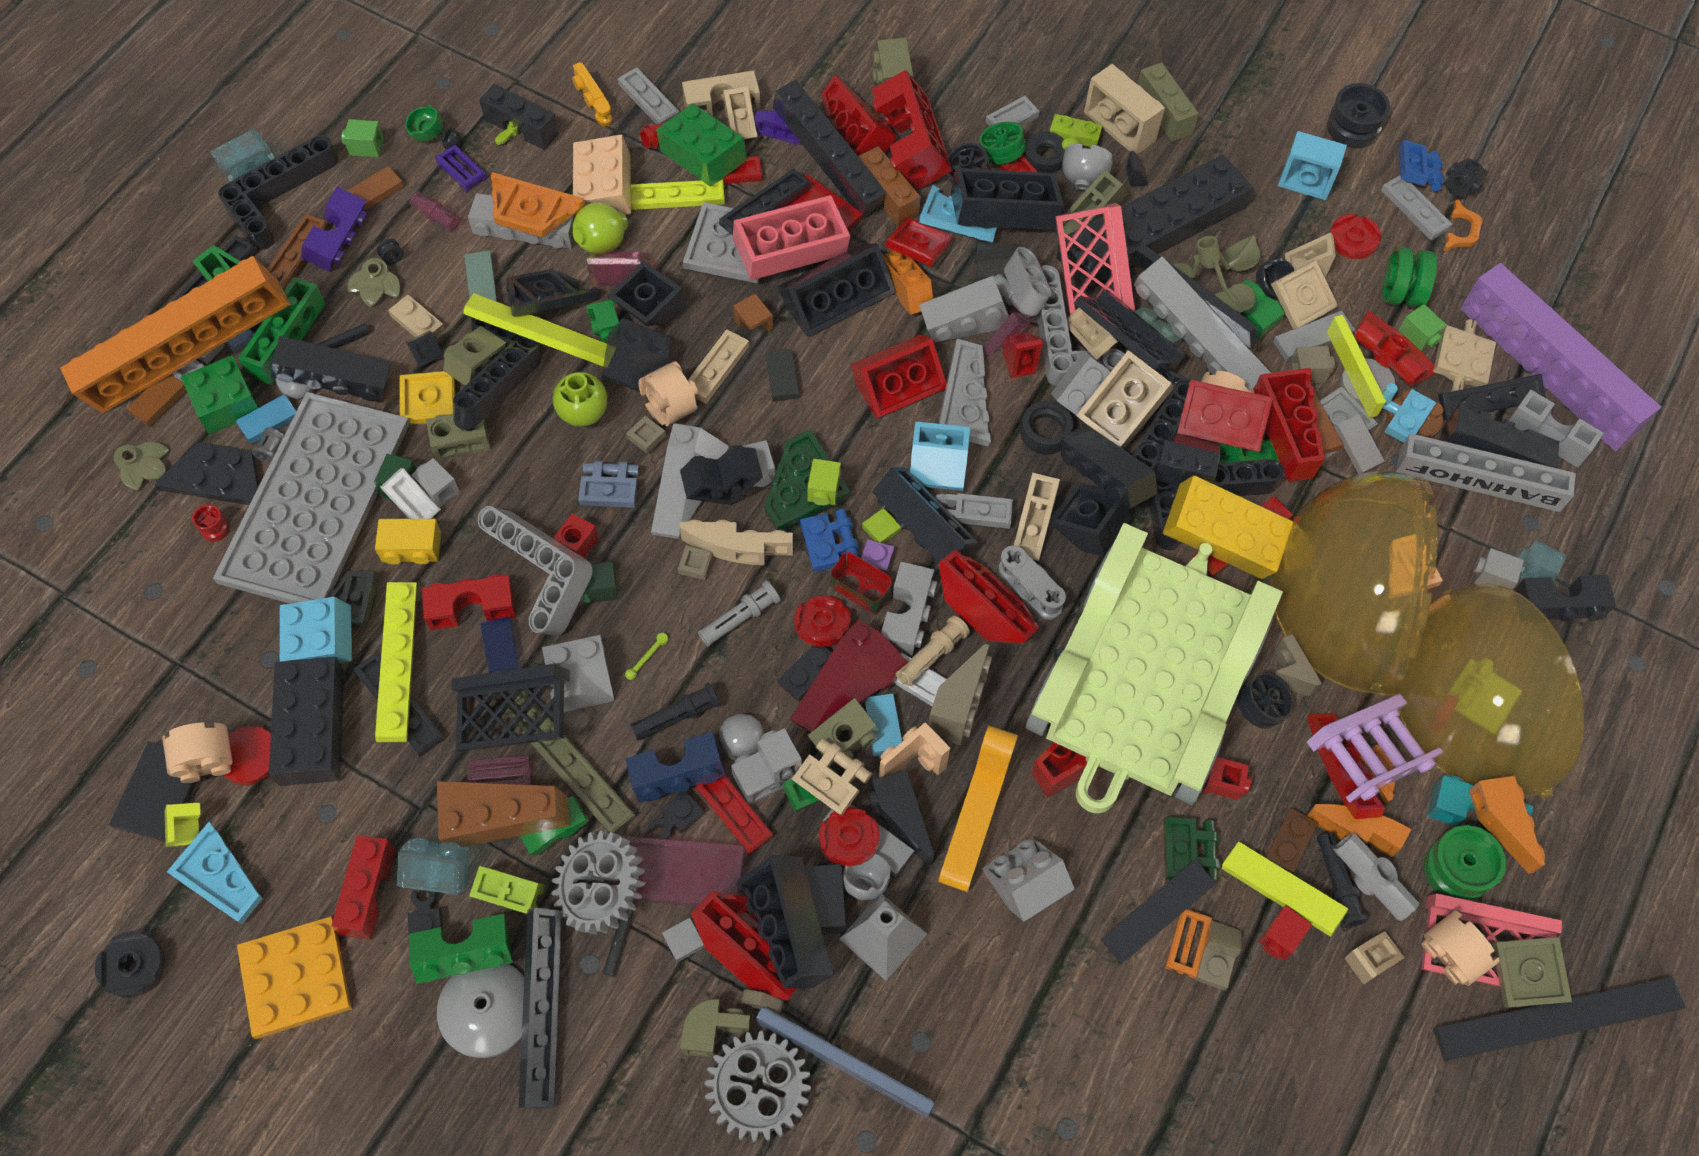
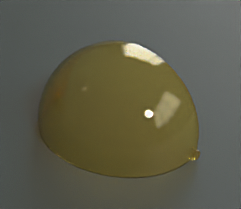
M1480 584L1442 592V596L1423 607L1407 623L1399 635L1394 648L1391 663V683L1393 695L1401 694L1407 702L1399 710L1405 727L1425 754L1437 748L1443 751L1434 761L1436 766L1448 776L1460 777L1464 782L1475 785L1481 780L1515 776L1517 784L1523 789L1524 797L1536 794L1540 795L1542 799L1552 797L1554 795L1552 792L1553 787L1562 782L1576 764L1584 732V709L1581 689L1574 665L1563 641L1544 614L1532 602L1512 589L1496 584Z

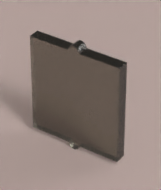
M977 243V258L974 261L977 265V280H983L991 276L995 277L998 274L1004 275L1007 279L1004 268L1016 249L1022 247V244Z

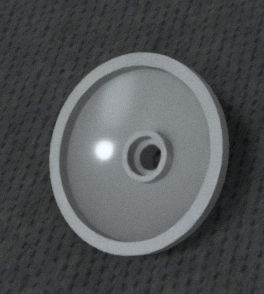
M509 964L452 976L445 984L437 1004L438 1026L447 1043L463 1055L474 1058L498 1056L513 1048L522 1039L524 976ZM480 999L487 1000V1004L483 1009L476 1008V1004Z

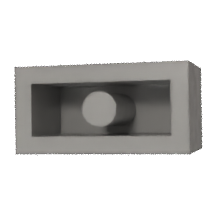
M1083 350L1051 394L1056 401L1077 415L1111 371Z

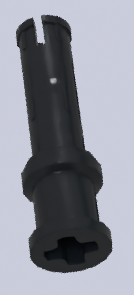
M707 683L705 688L690 695L687 693L683 694L680 697V701L641 720L630 723V726L637 741L681 719L686 717L694 719L697 717V713L712 706L717 708L720 704L710 683Z
M1327 833L1322 834L1316 839L1334 889L1331 898L1348 908L1347 914L1341 921L1340 926L1341 928H1352L1368 922V917L1362 912L1358 900L1360 896L1359 890L1356 887H1352L1345 862L1333 850L1338 844L1336 833H1329L1330 837H1328Z

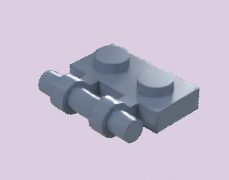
M595 460L594 463L583 464V473L593 475L581 476L578 499L580 506L635 508L637 478H628V475L639 476V465H631L624 461H620L619 464H606L604 461ZM604 474L617 475V477H603V476H604Z

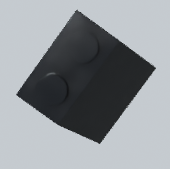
M645 261L640 263L608 294L610 300L646 326L669 323L686 306L682 288Z
M622 318L608 333L602 378L640 392L639 379L666 365L671 338Z
M1164 430L1155 470L1156 480L1179 486L1180 483L1190 477L1197 476L1213 484L1220 457L1219 443Z
M1077 482L1051 518L1050 524L1079 550L1105 557L1109 548L1114 544L1123 523L1128 524L1131 520V515L1126 505L1116 501L1104 489Z

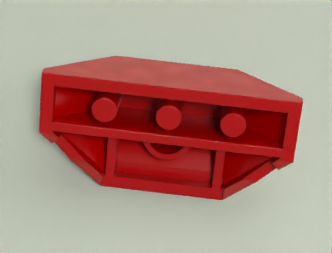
M956 549L940 561L939 569L945 601L987 641L1024 643L1039 629L1025 603L984 565L970 557L963 556Z
M711 891L691 913L705 949L750 990L788 1000L797 988L783 987L768 955L770 946L767 940L761 939L757 928L760 926L755 914L749 913L745 902L748 898L746 896L720 894V892Z

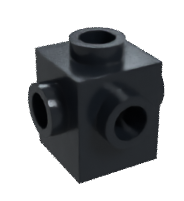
M1467 158L1459 163L1455 162L1446 173L1448 178L1444 185L1456 197L1465 198L1471 194L1475 195L1485 183L1483 180L1489 171L1484 169L1477 161Z

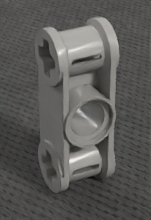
M1018 546L1006 547L1002 551L1001 562L998 568L1000 575L1041 617L1048 620L1058 618L1066 599L1064 590L1022 548Z

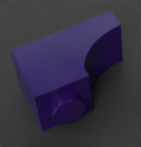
M757 110L754 116L757 134L802 146L801 142L775 110Z

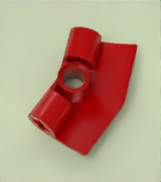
M1368 311L1354 331L1353 336L1358 343L1373 353L1375 360L1385 368H1391L1409 387L1415 386L1436 374L1433 372L1434 364L1406 336L1372 312Z

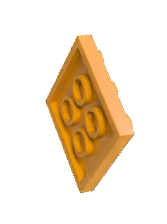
M332 916L237 945L253 1038L259 1039L352 1010L338 934L331 927Z

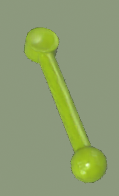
M659 633L655 644L632 669L626 670L625 677L628 680L635 679L636 672L660 645L663 646L668 643V636L665 633Z

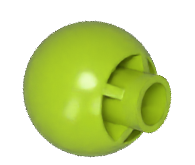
M591 203L581 208L576 214L573 221V237L582 249L591 254H608L614 251L622 242L624 231L628 227V221L623 212L617 211L608 204Z
M575 372L566 375L557 383L553 392V406L556 413L564 422L572 426L584 427L594 424L603 416L607 408L608 396L604 385L598 378L589 373Z

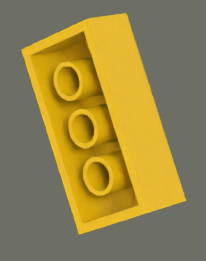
M1192 476L1180 483L1163 534L1199 550L1201 544L1208 543L1212 546L1210 556L1262 579L1277 573L1293 521L1197 476Z

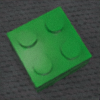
M233 355L180 376L196 414L209 435L236 424V420L259 408L246 378Z

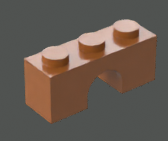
M879 146L858 156L886 191L884 211L899 227L907 217L912 219L918 217L920 208L919 194L899 170L894 169L891 161Z

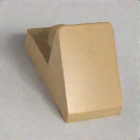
M748 86L723 90L725 115L728 118L730 129L744 137V139L756 138L757 132Z
M1385 931L1357 947L1345 957V960L1363 984L1368 983L1404 959V956Z

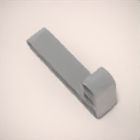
M1045 265L1041 266V269L1050 287L1051 295L1037 314L1040 339L1043 343L1042 352L1046 377L1050 384L1057 386L1083 351H1072L1059 273L1054 267ZM1110 349L1097 360L1112 371L1125 354L1118 349ZM1088 350L1085 351L1092 357H1094Z
M485 506L478 515L479 527L549 573L530 613V629L540 634L561 635L566 630L591 579V564L511 511Z

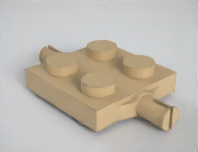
M1473 319L1466 320L1464 331L1446 325L1441 334L1443 338L1439 342L1433 372L1444 375L1453 381L1451 392L1462 390L1464 385L1477 387L1487 385L1489 382L1496 342L1475 335L1477 321H1473Z

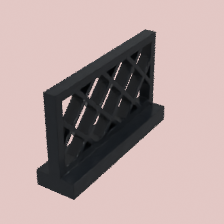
M1103 289L1098 297H1078L1074 302L1076 306L1154 370L1168 369L1173 372L1186 355L1107 289Z
M548 664L452 678L451 690L458 692L456 750L463 752L564 739V682L570 681V670L556 664ZM548 687H554V697L547 705L540 697ZM522 691H527L531 697L521 708L515 700ZM501 694L505 701L495 711L489 704L496 695ZM470 698H476L480 704L470 715L467 711V701ZM537 702L544 710L533 721L527 713ZM512 706L518 713L508 725L502 716ZM486 709L492 717L483 728L476 720ZM550 715L554 719V732L545 733L540 726ZM524 718L530 727L523 736H519L514 729ZM499 722L505 730L498 739H493L489 732ZM473 725L479 731V734L472 742L466 743L467 732Z

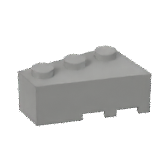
M994 276L920 304L927 330L934 343L1013 327Z

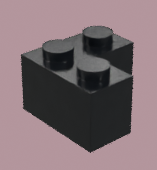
M732 445L719 459L694 456L680 470L687 499L733 505L763 478L756 449L743 447L742 445Z

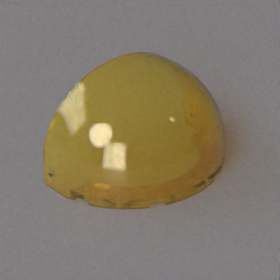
M1368 472L1340 480L1320 491L1293 518V525L1278 571L1271 575V587L1283 591L1275 612L1286 636L1294 635L1315 671L1325 678L1349 689L1393 696L1404 683L1409 673V658H1415L1418 652L1432 593H1427L1429 590L1427 583L1429 573L1435 574L1438 537L1436 506H1431L1429 503V498L1433 497V492L1428 481L1423 477L1401 472Z

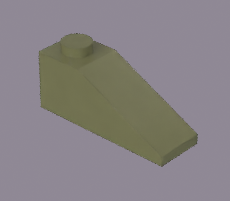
M1104 169L1065 214L1105 207L1113 203L1120 204L1126 198L1128 192L1120 181ZM1103 213L1093 215L1087 224L1103 217ZM1086 217L1077 218V219H1079L1080 221L1083 222ZM1074 219L1062 221L1064 233L1067 235L1076 231L1081 225Z

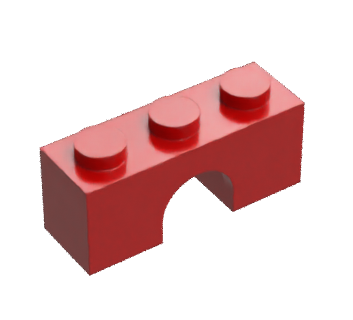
M494 574L484 579L474 580L468 578L457 583H435L430 587L422 588L424 620L430 631L458 627L459 613L463 607L469 604L481 605L488 622L516 618L514 588L509 575Z
M356 836L331 925L341 936L372 940L380 910L376 905L377 889L381 879L388 880L396 851L387 839Z

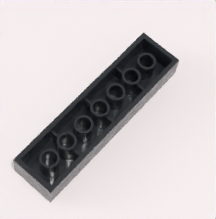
M1222 154L1122 206L1121 211L1129 270L1139 265L1137 249L1143 244L1157 254L1172 248L1247 208L1254 187ZM1101 217L1087 224V226L1098 233L1104 225V218ZM1084 227L1075 241L1087 248L1096 235ZM1076 231L1068 234V236L1072 238ZM1104 231L1101 236H1103L1106 239V233ZM1065 237V243L1067 245L1070 240ZM1099 238L1090 251L1099 258H1102L1108 250L1107 243ZM1073 243L1067 251V257L1076 264L1084 250ZM1058 246L1056 258L1062 264L1060 246ZM1088 254L1079 267L1091 274L1099 261ZM1108 256V258L1106 259L1105 262L1110 265L1109 256ZM1069 264V271L1074 267ZM1103 264L1094 277L1104 284L1111 277V269ZM1078 269L1072 276L1080 287L1088 278ZM1091 280L1084 292L1087 293L1100 285Z

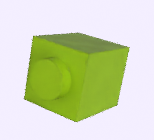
M813 459L808 483V501L814 502L817 505H835L841 473L840 462Z

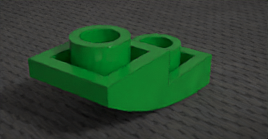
M571 796L568 798L570 826L520 836L530 855L538 856L559 838L566 840L589 821L575 797Z

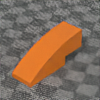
M1315 804L1306 815L1318 822L1317 826L1328 833H1336L1338 839L1342 840L1350 833H1355L1364 844H1370L1391 858L1402 848L1412 830L1383 815L1378 818L1354 819L1348 808L1343 805Z

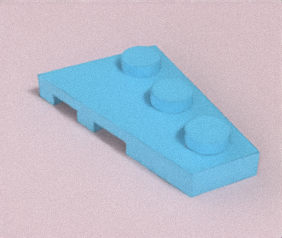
M932 185L919 223L952 231L956 234L967 235L979 240L993 242L998 227L957 225L952 197L939 193L940 188Z
M210 822L206 824L167 871L171 876L241 925L263 899Z

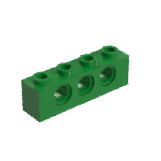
M293 277L284 290L290 305L263 321L238 358L248 377L269 385L273 384L276 378H272V361L279 336L301 341L326 304L316 284Z

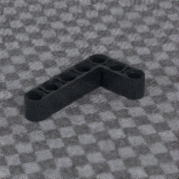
M315 136L226 183L219 189V198L228 215L249 243L256 246L257 250L268 249L274 243L271 230L257 208L333 168L337 164L338 158L332 142L327 136Z
M472 317V332L481 326L505 341L506 346L496 358L454 396V424L461 429L476 427L539 366L541 343Z
M1168 369L1155 371L1170 381L1174 389L1162 402L1161 409L1133 454V457L1152 470L1156 469L1162 438H1158L1155 435L1163 437L1164 430L1174 433L1178 432L1186 398L1180 395L1187 396L1190 384L1189 379ZM1144 456H1150L1153 459H1147Z
M1272 459L1218 463L1215 478L1218 482H1213V484L1237 496L1271 494L1276 491L1284 475V468L1280 462ZM1156 480L1157 494L1148 498L1150 515L1157 545L1164 550L1170 551L1176 549L1180 541L1163 534L1170 511L1164 510L1161 507L1171 510L1179 486Z

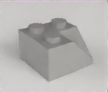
M600 635L542 647L545 665L556 664L570 670V681L564 682V712L615 701L605 650ZM549 687L552 700L554 697V687Z

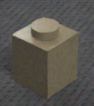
M1328 346L1296 347L1290 360L1291 370L1311 368L1312 376L1310 382L1326 383L1330 373L1334 371L1335 361L1333 356H1330Z

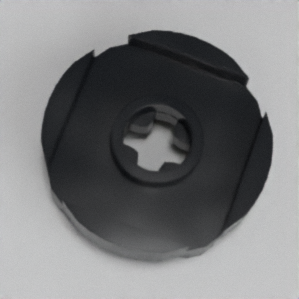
M136 931L125 932L115 936L109 941L111 944L104 951L101 950L95 962L97 981L106 991L121 998L136 997L147 990L155 988L160 982V975L163 972L165 962L160 944L153 938ZM133 957L137 961L136 967L130 972L123 969V964H127L129 958Z

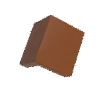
M756 294L733 305L734 321L740 328L747 325L752 330L762 324L768 332L773 330V315Z

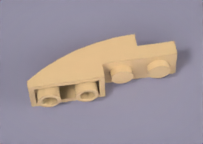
M689 520L688 522H680L681 538L684 542L692 547L712 551L713 556L719 559L750 565H765V555L793 556V533H786L782 530H775L771 533L757 532L755 530L737 532L736 522L718 520L716 522Z

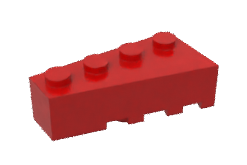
M1054 742L1035 761L1031 774L1047 798L1080 780L1087 765V757Z

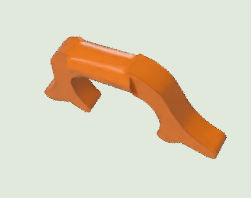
M1455 200L1451 218L1468 220L1471 225L1469 236L1458 237L1448 233L1446 237L1447 243L1443 249L1445 252L1455 247L1474 246L1479 240L1483 223L1482 218L1478 214L1466 209L1460 200Z

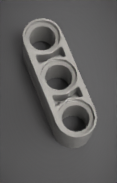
M1018 247L1005 266L1004 273L1019 308L1028 315L1036 316L1050 297L1051 290L1035 254L1027 248Z

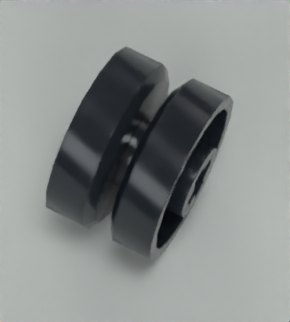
M1353 83L1345 86L1338 92L1326 123L1329 134L1337 142L1351 148H1363L1371 145L1378 139L1382 126L1389 114V99L1384 92L1369 84Z

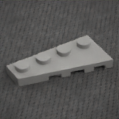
M957 339L954 345L938 424L970 427L969 442L989 446L991 438L990 433H988L989 415L988 411H986L987 392L984 387L983 346Z

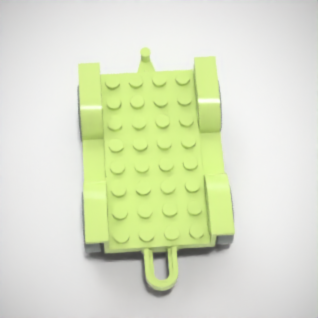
M1123 523L1113 546L1109 548L1084 602L1083 613L1069 642L1058 660L1054 662L1034 703L1025 726L1026 729L1043 736L1051 723L1046 739L1087 757V765L1076 787V798L1081 807L1089 812L1103 813L1113 806L1124 780H1128L1129 777L1170 796L1177 786L1175 798L1193 805L1213 767L1223 741V734L1226 728L1225 723L1242 682L1248 677L1264 644L1273 621V614L1283 591L1257 581L1252 593L1247 594L1206 576L1207 561L1212 552V546L1208 543L1201 544L1197 555L1186 566H1183L1142 548L1148 533ZM1099 766L1115 775L1105 797L1101 800H1094L1088 794V787Z

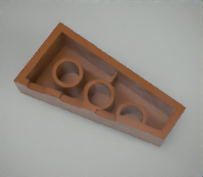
M437 781L439 841L453 849L570 826L568 796L555 786Z

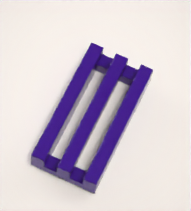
M456 145L435 157L437 164L466 192L471 190L470 186H478L479 180L485 181L487 179L486 173ZM451 155H456L473 173H475V175L472 176L464 168V166L456 159H454ZM450 164H452L467 180H465Z

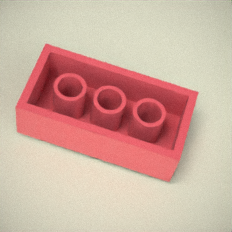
M831 195L734 220L733 241L750 280L835 258L848 251L850 234Z

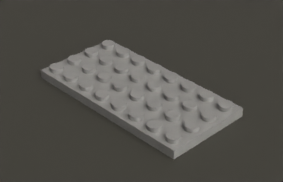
M306 392L213 577L216 584L290 604L328 598L335 587L379 492L374 483L386 454L396 455L410 425L408 418Z

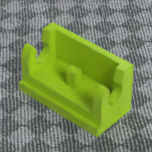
M479 866L469 896L527 914L528 909L538 908L536 904L537 897L544 893L546 885Z

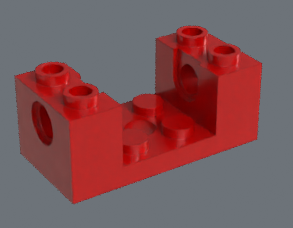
M904 70L873 88L872 92L875 99L872 101L873 106L878 114L882 113L887 124L890 127L894 126L899 133L910 127L913 131L910 135L890 145L892 153L890 161L894 169L900 170L904 178L909 183L911 182L918 190L953 171L929 98L908 71Z

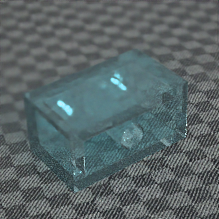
M255 128L210 151L217 168L228 182L274 159L270 147Z
M424 838L409 839L398 852L397 886L458 895L468 881L469 847H461L453 842L433 843Z

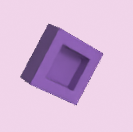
M867 539L861 559L887 574L894 553V546Z

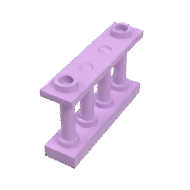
M1401 694L1326 725L1307 741L1313 752L1323 747H1326L1327 750L1331 749L1358 788L1346 797L1349 803L1358 798L1366 801L1379 793V788L1417 770L1421 774L1425 773L1436 765L1434 759L1443 753L1439 747L1425 754L1400 720V713L1398 711L1407 704ZM1382 721L1385 725L1389 724L1414 760L1408 763L1405 761L1381 728ZM1362 730H1365L1366 733H1371L1395 766V769L1391 771L1386 770L1361 735ZM1344 738L1353 743L1376 775V778L1368 781L1341 743Z

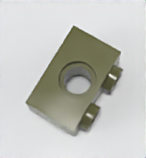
M480 326L473 332L467 333L458 343L450 345L446 349L443 371L464 385H467L505 349L506 342Z
M854 698L808 736L816 747L823 738L831 744L836 743L842 748L844 754L853 759L854 753L861 747L867 748L872 745L878 738L877 734L881 731ZM847 729L853 730V736L849 741H840V735L843 731ZM834 761L831 765L836 768L839 764Z

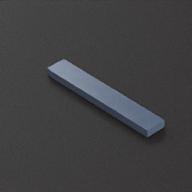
M761 1008L756 1017L757 1024L928 1118L934 1106V1101L769 1009Z

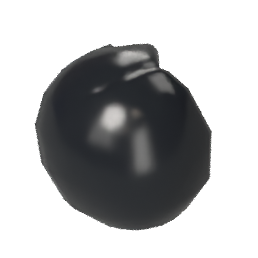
M1285 258L1269 260L1259 266L1256 273V284L1260 286L1265 296L1277 299L1278 297L1271 283L1295 270L1292 264Z

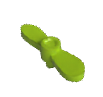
M509 121L508 129L501 132L495 138L496 144H504L511 136H517L520 129Z

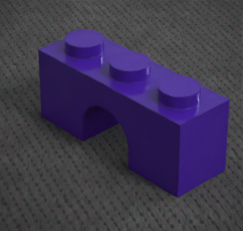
M336 187L325 206L324 219L333 223L337 228L332 231H325L313 226L302 245L300 258L328 272L331 271L334 264L339 265L345 254L342 251L346 244L350 246L355 238L356 232L354 229L357 225L362 226L366 219L367 212L364 211L366 201Z

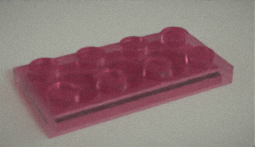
M622 836L630 841L629 845L637 848L635 855L643 859L637 867L645 869V873L638 876V880L645 882V885L637 887L636 892L642 895V898H634V901L698 906L711 891H717L720 894L739 895L740 891L736 881L741 878L744 846Z

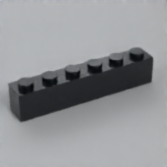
M795 79L776 90L773 109L848 203L862 213V219L882 208L886 191L798 81Z

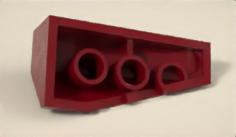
M858 619L833 650L791 716V721L807 732H813L854 698L861 705L868 701V696L879 689L883 691L890 687L897 679L896 672L905 666L908 661L881 632Z

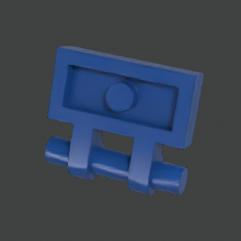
M1403 139L1399 145L1401 179L1423 186L1428 181L1433 191H1439L1444 182L1443 173L1440 171L1443 165L1439 153L1436 151L1427 153L1426 146Z
M845 509L835 512L837 521L829 523L827 514L800 519V526L813 573L832 569L845 551L846 555H848L849 551L859 557L857 552L859 545L857 540L853 538L851 531L853 524L851 518L847 517ZM841 533L843 542L835 544L833 535Z

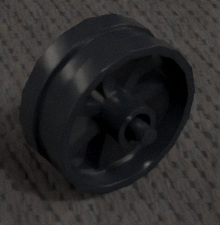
M972 142L963 143L955 147L948 154L953 171L948 173L947 176L953 184L954 178L952 176L956 168L981 169L977 166L984 163L982 169L992 170L993 165L981 145ZM976 155L982 156L974 160Z
M1260 672L1241 685L1237 694L1238 707L1244 718L1252 725L1261 729H1270L1290 717L1293 711L1294 700L1290 689L1283 680L1269 672Z

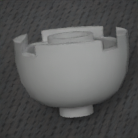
M1080 143L1069 145L1065 148L1062 169L1065 177L1077 189L1087 190L1104 169L1110 173L1113 164L1111 152L1097 145H1091L1090 149L1082 148L1083 144Z

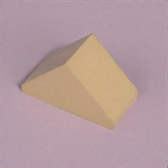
M1330 232L1285 253V259L1292 264L1294 270L1316 260L1326 278L1336 256L1333 234Z

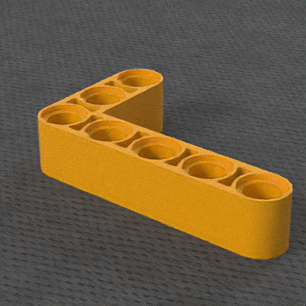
M988 725L977 765L940 873L939 883L968 892L1018 737L1017 734Z

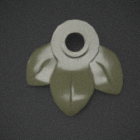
M370 258L364 262L360 271L350 277L348 292H360L365 304L369 308H373L384 293L398 298L400 295V282L395 274L389 272L388 266L382 259ZM373 267H378L376 273H371L370 270Z
M144 442L138 446L123 445L114 452L113 459L115 465L121 470L120 478L127 487L138 491L144 479L158 480L166 473V468L161 458L169 451L167 447L160 443ZM125 455H133V458L130 460L123 459Z

